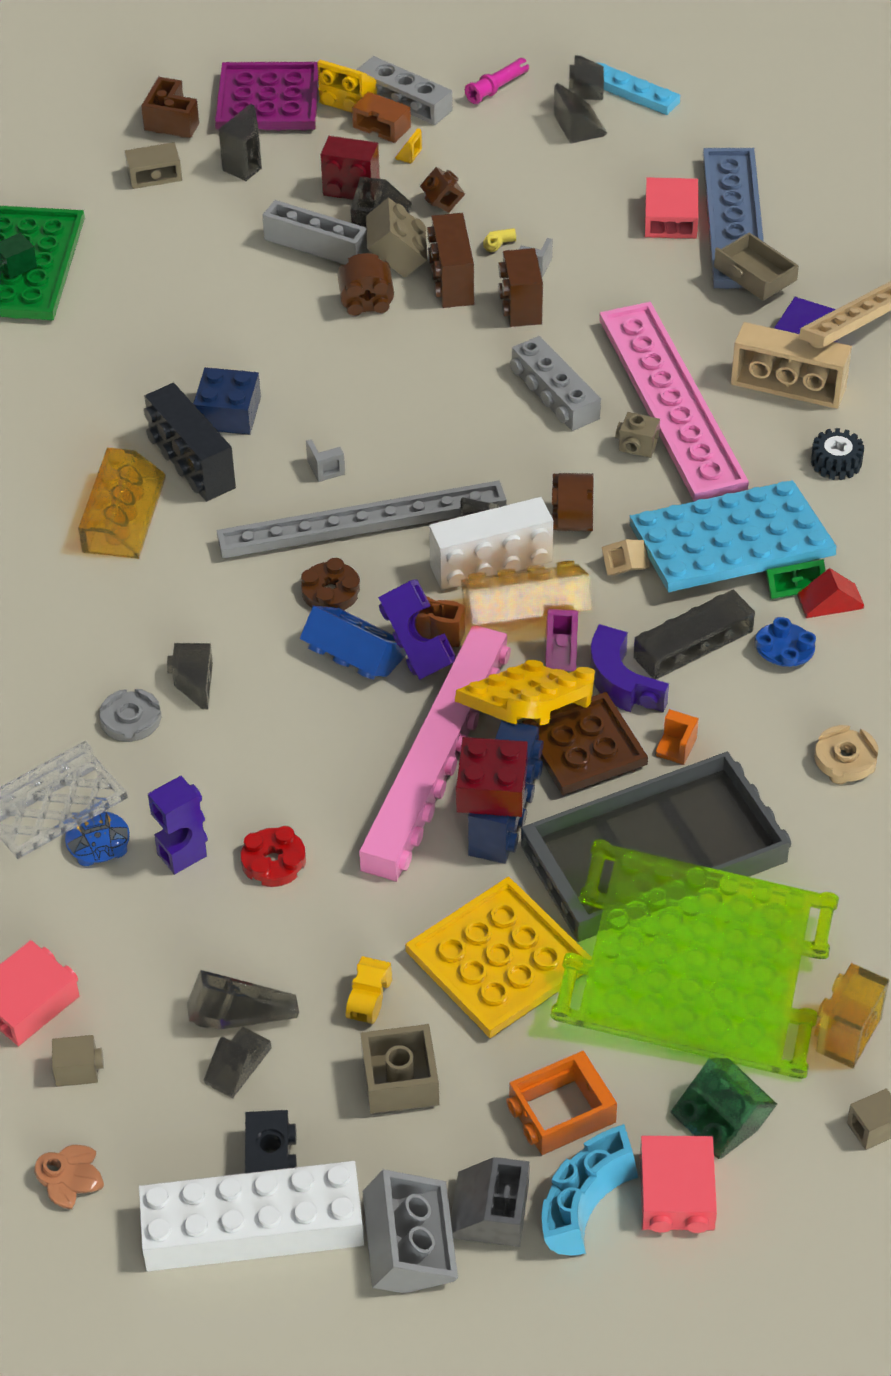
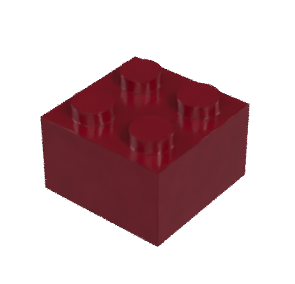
M328 136L320 154L323 196L372 203L380 185L378 142Z
M463 737L456 785V811L458 813L522 817L527 775L528 741Z

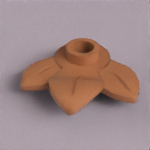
M69 1145L59 1153L48 1152L37 1159L34 1167L35 1176L42 1185L47 1187L48 1197L56 1205L72 1209L77 1193H91L103 1188L104 1182L100 1172L91 1165L97 1154L94 1149L85 1145ZM52 1165L57 1167L59 1170L51 1171L50 1169H48L47 1166Z

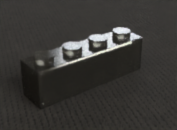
M734 589L722 595H717L712 600L698 607H693L686 613L673 619H668L663 624L649 631L640 633L634 638L633 658L652 679L657 680L753 632L755 611Z

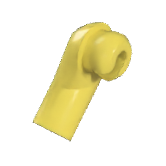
M514 228L490 231L483 241L484 249L488 252H496L503 243L516 241V231Z

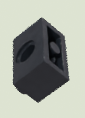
M288 1110L245 1112V1173L296 1168V1154H290V1145L297 1144L296 1123L289 1124ZM269 1149H277L275 1152H265Z

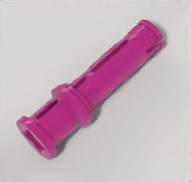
M520 57L492 75L484 74L480 77L479 81L468 83L464 89L467 99L472 104H479L485 96H493L497 92L498 87L528 72L529 64L520 67L521 64L526 62V59Z

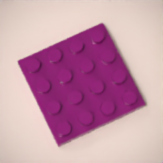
M222 62L215 119L216 130H315L319 90L317 62Z

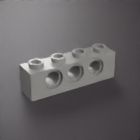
M375 56L356 69L376 79L377 95L409 106L412 116L430 124L436 125L452 111L451 89Z

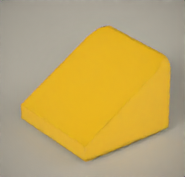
M417 128L396 155V160L410 164L415 160L422 150V131L420 128Z

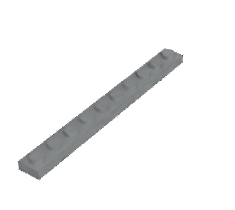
M500 480L216 531L222 558L470 515L506 506L507 500Z

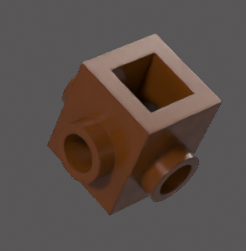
M435 167L420 185L426 194L425 200L433 207L437 206L448 213L465 195L457 183L459 178L450 170L445 172L438 167Z

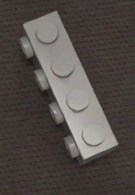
M274 200L262 215L264 240L341 264H347L348 258L354 255L369 253L367 249L366 227Z
M540 336L512 347L510 366L513 373L522 378L527 387L541 398L543 404L557 415L561 423H565L571 431H574L600 419L601 398Z

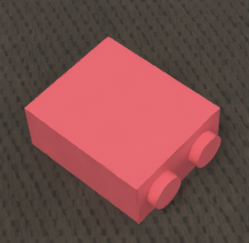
M646 177L645 237L697 239L698 179Z
M32 940L0 964V1031L18 1047L80 997L76 973L69 966L65 965L63 967L60 965L49 949L46 947L40 948Z
M641 1136L642 1230H653L659 1233L670 1230H688L693 1233L715 1230L717 1204L713 1136Z

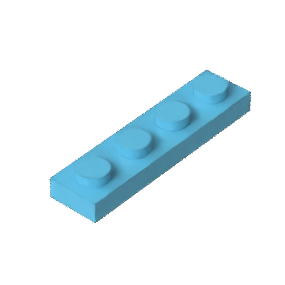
M600 62L595 63L584 73L585 83L665 115H668L680 103V94Z

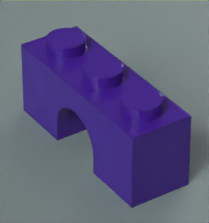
M417 579L408 581L378 597L381 602L379 604L380 612L385 620H390L395 630L393 631L394 640L400 648H404L408 656L406 662L413 675H417L420 680L454 663L456 655L445 633L433 639H427L422 637L416 630L415 620L417 615L422 610L431 606Z
M180 775L148 793L151 815L163 828V830L154 834L157 855L175 875L207 857L205 842L208 841V838L203 830L205 817L200 807L202 796L198 788L194 784L189 785Z

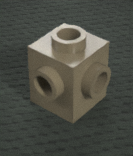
M627 412L624 421L619 422L616 428L615 438L619 439V451L652 458L659 441L660 419Z

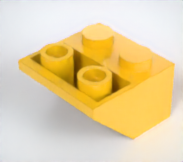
M320 59L317 62L320 104L352 113V107L367 92L377 94L376 79L368 74Z

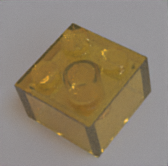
M853 963L850 964L845 974L839 973L832 986V992H834L830 999L824 998L817 1013V1017L821 1019L814 1032V1036L818 1038L816 1052L854 1069L882 1019L889 979Z

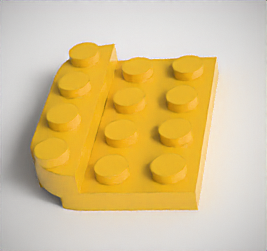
M527 660L521 665L509 667L503 672L491 674L488 678L470 682L469 685L457 689L455 702L512 724H517V720L521 718H529L537 721L539 725H545L549 723L550 713L555 709L570 703H575L585 708L591 704L595 670L588 667H578L575 671L568 673L565 670L551 669L543 666V663L538 660Z

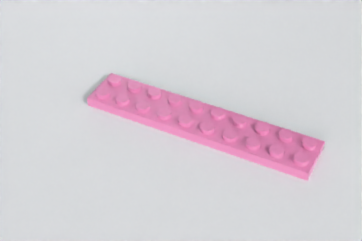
M646 302L600 312L599 321L648 415L660 419L659 436L693 501L748 490L749 481L652 303Z

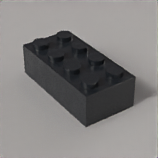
M173 382L144 395L146 408L143 411L148 421L149 428L146 430L150 442L153 445L156 444L161 449L164 458L167 461L170 460L175 465L178 474L181 477L184 476L189 481L192 490L195 493H199L207 502L235 489L232 446Z

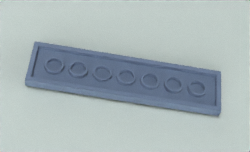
M703 148L713 288H743L714 267L715 248L722 249L749 232L764 242L754 148Z

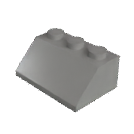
M383 1169L363 1190L372 1288L408 1293L455 1282L458 1279L446 1181Z

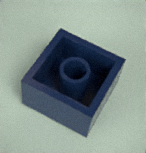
M204 367L193 404L218 432L250 435L261 399L259 372Z

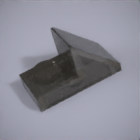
M243 1026L232 1040L221 1037L205 1075L204 1083L234 1098L272 1049L271 1041Z

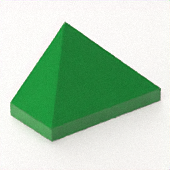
M824 559L766 569L770 599L798 594L826 571Z

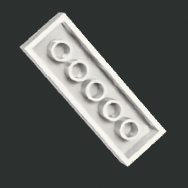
M355 1161L139 1186L142 1251L147 1272L364 1246Z

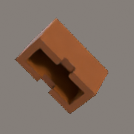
M367 92L352 107L353 128L369 134L372 131L376 132L378 137L396 143L411 128L410 107L377 94Z

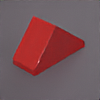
M831 568L827 569L798 593V599L806 618L864 609V603L856 584Z

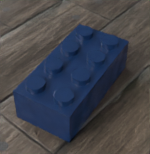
M501 720L495 739L528 741L527 775L522 817L469 813L468 856L506 864L509 853L515 852L518 845L519 834L516 833L518 827H523L526 821L527 809H524L526 803L531 804L534 797L535 785H533L534 779L539 780L542 773L543 761L538 759H540L542 754L543 741L539 740L538 726L518 722L517 724H512Z

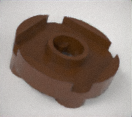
M331 558L327 562L316 564L301 574L302 598L311 608L314 605L345 610L351 607L358 599L357 594L360 591L359 575L352 567L344 564V561L340 558ZM327 585H336V588L332 589L331 587H325V586H327Z

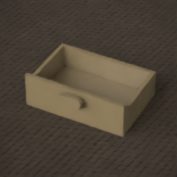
M750 232L722 249L715 248L714 267L762 301L797 281L799 265Z

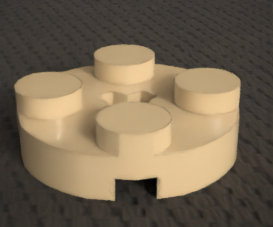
M848 725L833 726L823 731L819 736L815 747L814 759L818 768L828 775L833 783L844 784L847 781L861 780L874 773L877 764L878 745L875 739L862 729H860L859 733L850 730ZM841 750H845L846 753L852 752L853 754L852 756L841 755Z

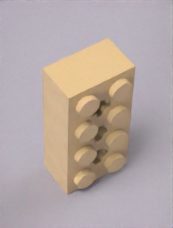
M743 322L734 344L731 385L838 409L847 387L852 346L832 342L823 348H816L810 346L809 342L799 339V334Z

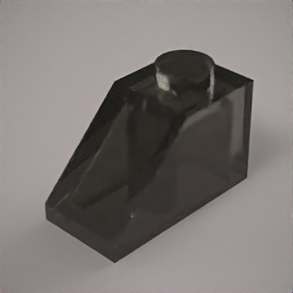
M174 643L173 655H168L167 672L168 674H173L174 686L201 709H208L213 670L211 643Z

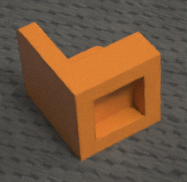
M669 709L665 716L664 734L656 748V756L684 765L697 739L699 718Z

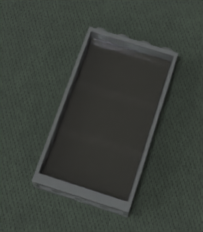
M728 751L521 827V848L577 942L784 864L788 861L789 848L791 847L789 834L786 830H781L775 821L772 809L764 805L760 799L758 789L754 784L749 783L744 776L741 764L738 761L735 762Z

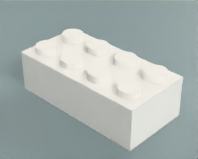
M542 497L429 525L430 567L441 590L540 566L553 561V519Z

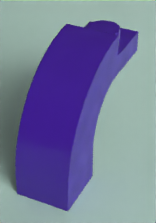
M599 624L592 638L590 668L595 670L594 685L600 694L607 692L615 706L622 710L631 712L634 704L648 709L664 712L668 704L669 683L642 676L629 670L622 662L627 653L628 632Z

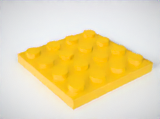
M509 876L405 944L407 954L489 1038H492L594 968V959Z

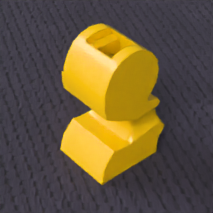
M361 956L357 964L358 973L356 978L353 979L352 991L347 1001L346 1018L374 1024L381 1010L383 988H388L393 980L391 963Z

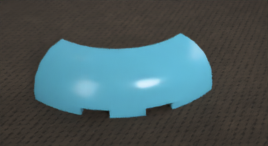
M624 1124L604 1131L586 1141L584 1149L571 1160L566 1158L551 1179L552 1186L547 1199L543 1201L542 1230L545 1243L550 1250L561 1255L574 1256L586 1254L584 1243L585 1229L596 1205L614 1188L638 1178L633 1151Z

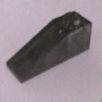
M200 970L187 1002L189 1021L203 1028L228 1029L297 1018L299 1014L295 994Z

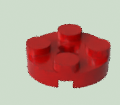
M289 826L266 828L245 836L244 845L241 849L242 869L249 879L252 880L253 877L261 881V884L264 886L278 887L286 885L298 877L297 873L302 867L303 869L305 867L306 852L304 843ZM272 853L279 854L278 860L275 861L266 856Z

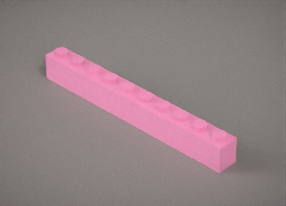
M472 625L359 851L360 869L362 872L397 882L402 870L406 871L412 858L411 851L414 846L418 847L421 843L425 822H431L435 811V802L437 798L441 799L444 795L446 779L448 775L453 776L456 770L457 756L459 752L461 753L462 738L468 737L470 730L474 731L478 724L479 711L455 702L456 690L469 685L470 682L480 681L488 678L491 674L500 673L502 664L506 665L508 663L511 648L507 647L506 633Z

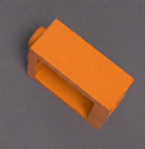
M584 1050L509 1082V1098L506 1099L508 1109L514 1118L519 1117L528 1143L530 1145L535 1144L541 1155L616 1123L617 1102ZM575 1081L592 1110L544 1131L527 1102Z

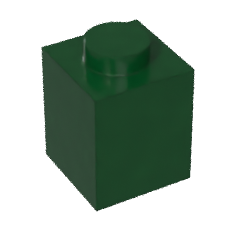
M21 233L0 241V271L9 279L37 267L34 246Z

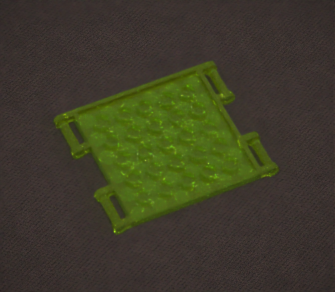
M602 839L593 840L590 849L592 859L585 887L580 890L579 901L585 905L603 909L591 960L584 959L576 953L565 954L562 963L565 970L557 1002L552 1005L550 1017L555 1021L793 1078H806L809 1069L806 1060L812 1027L817 1024L818 1013L810 1008H792L801 955L815 959H827L829 957L830 945L828 944L833 911L838 908L839 897L832 892H812L613 846ZM605 859L615 861L607 894L598 891ZM810 907L820 909L815 940L812 942L804 940ZM580 973L588 976L580 1009L575 1010L570 1007L577 974ZM792 1023L799 1026L793 1059L789 1061L782 1059L788 1025Z

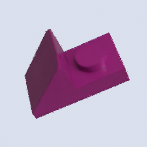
M547 609L544 642H546V667L561 669L567 672L576 670L578 610Z

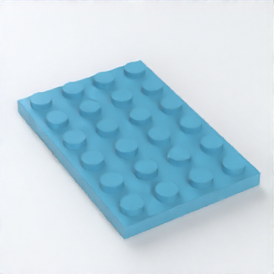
M793 480L782 481L764 487H754L750 490L736 493H727L713 498L699 499L690 503L671 505L667 508L644 511L629 516L633 532L638 540H644L648 558L668 592L836 555V544Z

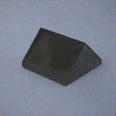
M557 82L554 86V116L570 144L604 137L607 132L591 105Z

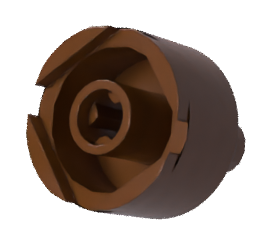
M362 253L348 258V263L343 267L341 264L337 271L340 297L343 306L350 315L357 316L362 312L371 311L384 313L389 310V304L394 298V288L390 266L386 260L385 262L380 260L378 255Z
M594 473L553 474V530L593 531Z

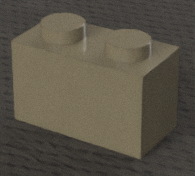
M175 142L124 150L132 189L182 181L180 158Z

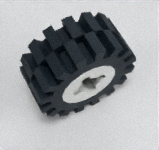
M835 428V432H832L831 429H827L825 434L820 432L818 437L814 438L812 445L811 465L814 466V470L817 473L821 471V476L826 477L827 474L830 475L832 480H835V476H839V480H845V475L851 478L854 473L858 474L862 467L864 445L862 439H858L857 434L853 433L850 436L849 430L845 429L844 433H842L840 428Z

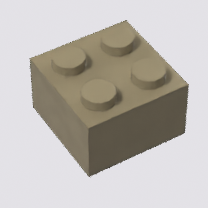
M388 197L366 215L367 249L373 254L378 255L382 261L385 262L386 260L389 266L397 273L406 278L427 261L426 227L420 219H415L401 204H396Z
M429 1024L360 1032L370 1114L439 1105V1080Z

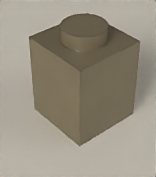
M94 1035L52 1039V1070L56 1087L98 1083V1069L104 1068L102 1048H96Z
M887 1088L850 1104L847 1124L865 1150L891 1139V1094Z

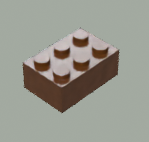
M464 214L432 215V226L427 227L428 242L432 243L431 247L428 248L429 264L434 263L431 264L432 280H437L434 282L436 298H441L442 308L474 305V261Z

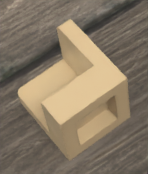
M625 539L602 547L607 576H614L631 570H646L650 568L644 540Z

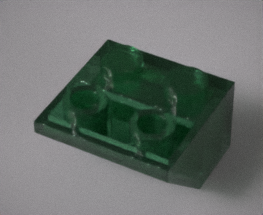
M709 1058L670 1113L694 1136H713L714 1155L718 1159H722L760 1129L777 1106V1103L729 1058Z

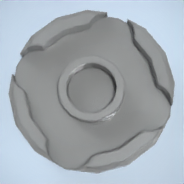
M127 689L111 694L101 704L99 715L103 731L115 740L126 742L142 740L151 735L159 727L162 717L159 701L153 694L142 689H135V692H127Z

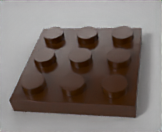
M607 692L592 696L591 704L586 708L572 703L551 711L548 724L539 725L537 721L532 719L522 721L523 724L539 727V740L543 741L540 759L543 761L545 768L562 795L648 765L647 754Z

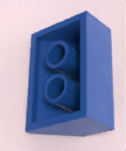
M313 605L299 638L309 643L308 649L325 655V652L334 656V662L349 667L351 664L359 668L358 674L373 680L375 676L387 677L407 655L404 648H400L397 645L393 634L340 608Z

